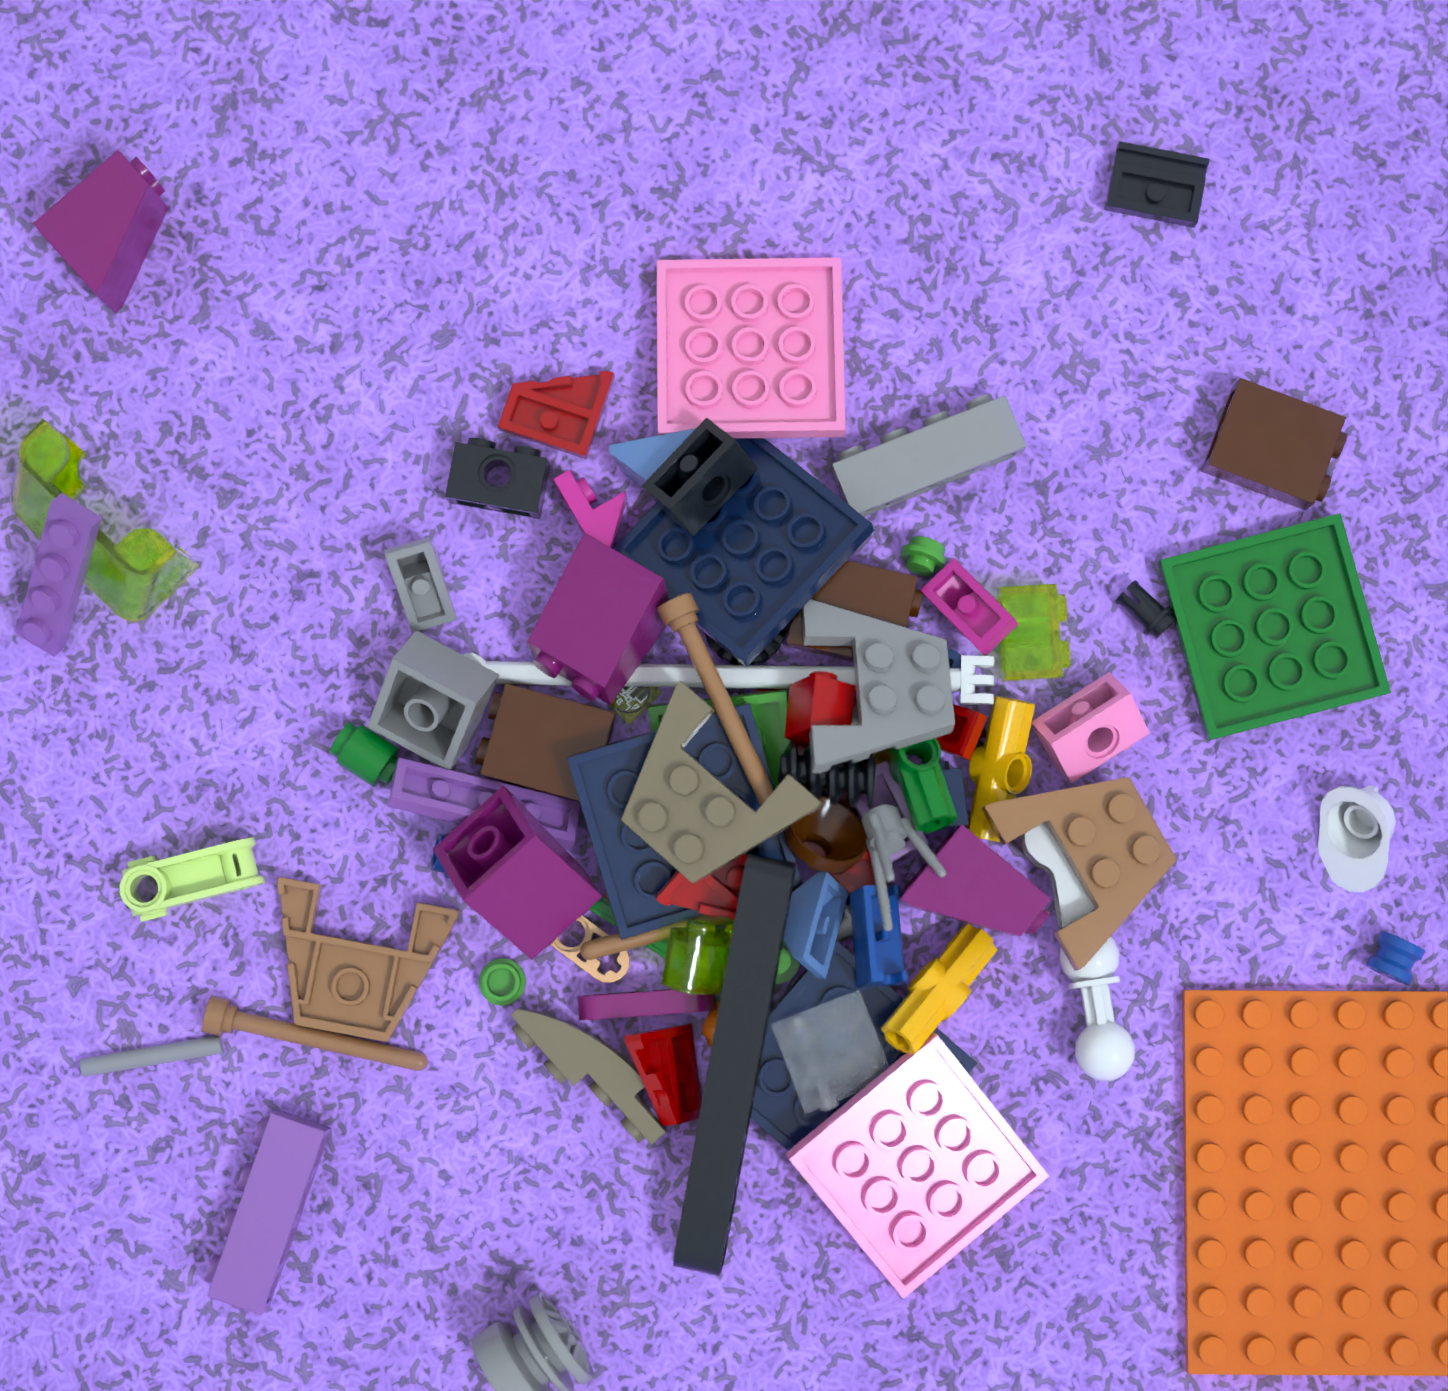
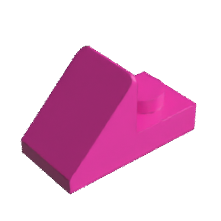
M568 470L554 478L556 487L583 533L590 535L613 549L628 499L626 491L592 509L591 504L598 500L584 477L576 481L571 471Z
M955 558L920 590L984 656L990 653L1019 625L1016 619Z

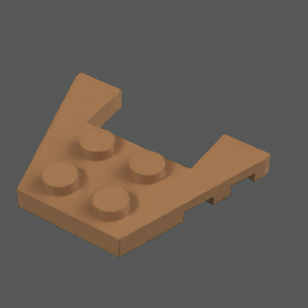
M1130 777L993 802L981 808L1002 845L1011 842L1045 822L1093 903L1094 910L1053 933L1074 971L1086 966L1177 861Z
M278 877L277 888L281 899L283 915L281 920L283 936L286 939L289 963L287 968L294 1024L389 1042L456 924L460 910L417 903L408 950L406 951L315 934L314 927L323 885Z

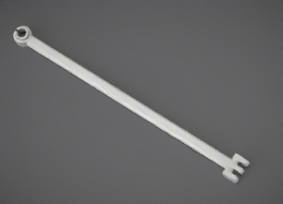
M474 653L463 654L469 659L498 673L499 676L496 684L569 686L572 684L571 681L559 674L556 678L544 674L533 662L486 661ZM961 655V668H950L952 692H961V705L994 704V694L975 693V686H994V675H975V667H994L995 657ZM640 663L625 684V686L675 687L682 681L688 687L704 688L693 664ZM715 665L725 688L789 689L790 684L808 677L810 673L815 671L833 673L838 677L837 680L855 686L854 667L748 665L746 668L744 665Z

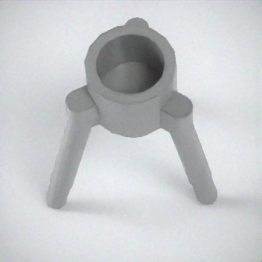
M881 805L864 814L862 825L867 835L866 844L871 855L883 928L885 931H891L893 924L886 880L890 882L895 878L890 855L903 849L905 838L910 839L937 876L944 877L946 870L919 833L916 832L911 817L901 818L895 806Z

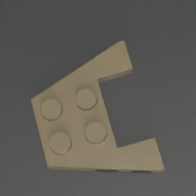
M680 681L675 686L621 821L690 882L696 884L746 854L748 850L789 828L788 826L817 811L824 803L793 776L788 774L757 811L752 809L684 749L716 710L684 682Z

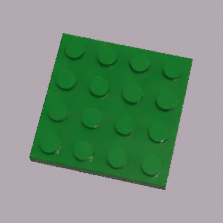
M1341 513L1158 561L1169 606L1172 608L1171 613L1176 618L1174 624L1207 741L1391 693Z

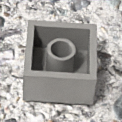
M416 630L392 658L367 728L434 764L451 770L472 743L499 674Z

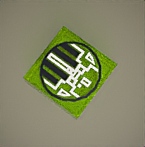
M624 686L609 706L630 726L662 692L657 687Z

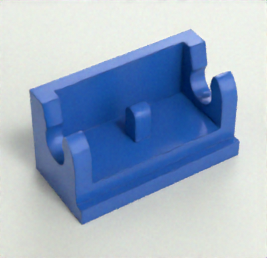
M864 885L849 894L857 988L906 985V982H909L908 971H904L899 904L897 899L901 896L900 885H893L887 888L893 924L891 931H885L883 928L876 885Z

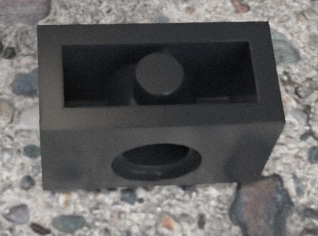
M706 417L642 487L667 516L694 537L758 468L733 437Z
M469 438L468 444L455 442L445 494L449 503L535 519L541 518L550 470L548 459L541 457L542 451L526 446H514L513 452L495 449V442L481 438ZM498 466L509 468L511 470V478L506 485L492 487L487 483L488 474L493 468Z

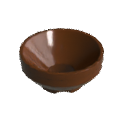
M821 796L820 801L824 804L820 809L788 826L789 828L784 830V836L794 857L806 864L809 869L829 873L844 872L851 869L863 857L867 850V835L861 820L853 811L840 802L837 805H831L829 797ZM812 841L823 848L826 856L818 855L809 849L804 842Z

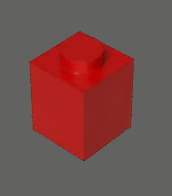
M825 671L812 672L808 677L790 684L784 738L808 745L810 743L809 734L812 725L852 726L855 686L839 681L835 674Z

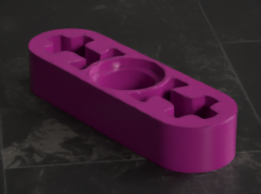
M714 986L577 996L579 1020L715 1010Z

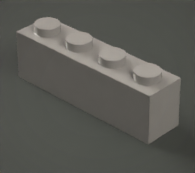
M991 394L980 396L966 403L967 410L950 417L948 411H943L923 421L924 427L908 434L905 428L897 429L880 438L881 445L864 451L862 445H858L837 455L838 462L832 464L831 473L842 500L865 517L1023 454L1027 445L1006 395L994 400Z

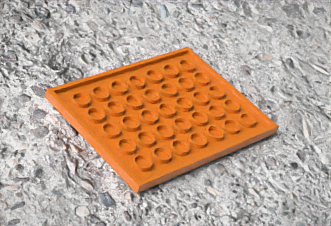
M1182 990L1186 1373L1213 1375L1448 1376V991Z

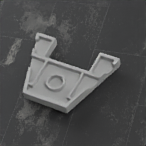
M811 599L801 609L804 646H852L859 723V726L812 725L809 734L812 773L828 771L832 765L848 760L855 763L868 759L871 753L894 747L897 750L952 733L955 726L946 639Z

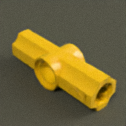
M994 695V704L992 705L985 744L976 748L969 763L970 778L976 783L967 829L980 839L1000 842L981 808L993 802L1015 799L1016 795L1024 791L1030 782L1032 763L1025 752L1035 704L1031 702Z
M969 923L957 931V934L949 941L938 958L935 957L927 963L909 984V994L880 1028L885 1035V1040L898 1051L906 1054L917 1053L941 1021H945L955 1013L970 995L971 988L969 986L998 951L994 946V939L982 928L973 927Z

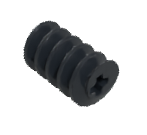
M789 741L784 753H781L777 787L790 774L819 800L823 792L828 791L831 805H837L842 794L847 793L850 807H856L861 796L866 795L869 809H872L876 763L873 753L869 755L868 759L855 763L848 760L832 765L828 771L812 773L810 743H808L803 755H799L796 742Z

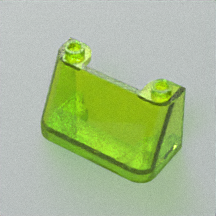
M42 419L25 436L20 444L11 499L12 508L17 517L40 540L50 503L61 493L74 500L87 487L82 481L79 471L81 460L87 453L70 437L45 419ZM99 528L84 583L116 615L127 621L138 622L151 616L200 565L184 549L175 548L153 529H135L116 545Z

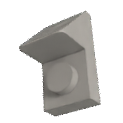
M430 537L384 550L412 633L416 630L420 631L457 620L456 611L442 572L440 555Z

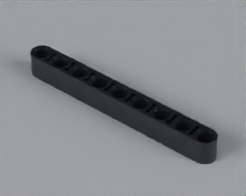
M748 853L676 1241L673 1259L674 1267L720 1276L722 1272L797 865L795 862Z

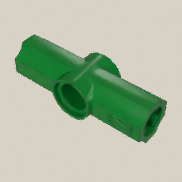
M936 738L897 750L894 747L888 748L891 756L889 764L890 774L893 780L901 786L916 832H935L955 823L958 816L939 764L941 750ZM906 754L918 756L924 765L912 763L908 760Z

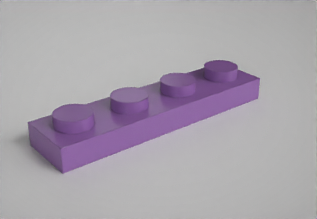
M63 493L50 503L16 629L17 635L53 657L62 651L67 642L102 521V517Z
M398 758L394 768L387 807L461 824L498 789L505 786L563 848L570 851L576 839L580 802Z

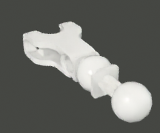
M1045 822L1020 836L1023 854L1034 866L1044 870L1049 876L1059 929L1095 909ZM1110 937L1086 966L1074 971L1064 951L1060 948V964L1063 972L1074 982L1068 984L1069 990L1081 989L1087 1025L1075 1043V1056L1078 1065L1087 1076L1098 1081H1113L1121 1078L1130 1070L1135 1060V1044L1129 1032L1123 1026L1115 1023L1109 984L1120 982L1119 976L1113 977L1119 965L1117 944Z

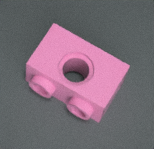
M1110 672L1042 714L1031 723L1049 759L1071 784L1150 734L1132 694Z

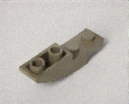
M520 1007L510 1015L517 1022L512 1027L514 1033L529 1049L536 1044L548 1057L543 1065L560 1084L568 1080L575 1086L589 1074L594 1080L589 1085V1088L606 1107L614 1102L623 1112L625 1117L620 1122L637 1142L646 1138L653 1145L666 1133L667 1128L662 1126L660 1120L637 1095L645 1086L636 1066L611 1045L569 1021L544 1012Z

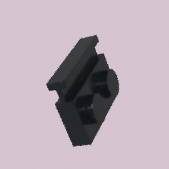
M1119 141L1116 146V155L1104 210L1195 228L1198 223L1206 181V171L1210 159Z

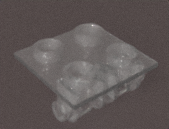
M860 989L771 1024L805 1114L819 1108L823 1112L837 1107L839 1100L859 1093L889 1068Z

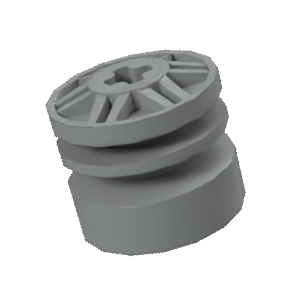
M542 1292L529 1299L534 1317L521 1305L513 1310L514 1319L519 1331L517 1334H514L503 1322L497 1320L470 1340L478 1364L494 1391H549L546 1385L548 1382H551L559 1391H574L575 1388L570 1374L582 1385H585L594 1378L592 1365L586 1355L585 1345L568 1317Z

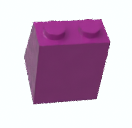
M117 150L32 224L93 293L116 314L123 307L169 209L160 198L166 190L137 156L129 162Z
M585 533L579 541L527 641L534 658L533 664L541 672L552 678H556L559 674L571 681L572 688L584 698L590 701H595L596 698H599L611 705L666 628L657 611L660 605L669 601L664 578Z
M505 786L498 789L433 848L462 900L531 960L547 946L551 945L562 932L603 897L586 870Z
M964 825L955 827L934 852L938 861L946 870V875L942 878L937 876L926 862L901 891V896L897 898L898 902L904 906L1011 936H1022L1023 933L1033 935L1050 915V912L1045 907L1051 901L1049 896Z

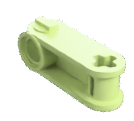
M255 837L236 840L158 861L155 860V856L127 862L128 869L122 870L123 877L120 883V896L123 902L131 909L132 917L140 916L141 922L168 916L167 909L265 884L264 876L258 874L252 849L256 845ZM146 876H152L158 884L157 895L149 902H145L139 897L137 889L139 882Z

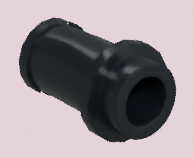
M1134 580L1126 589L1140 603L1136 604L1124 592L1119 595L1115 602L1118 605L1120 604L1145 628L1143 633L1146 636L1151 633L1157 639L1176 618L1170 613L1172 610L1170 606L1165 609L1139 585L1137 580Z

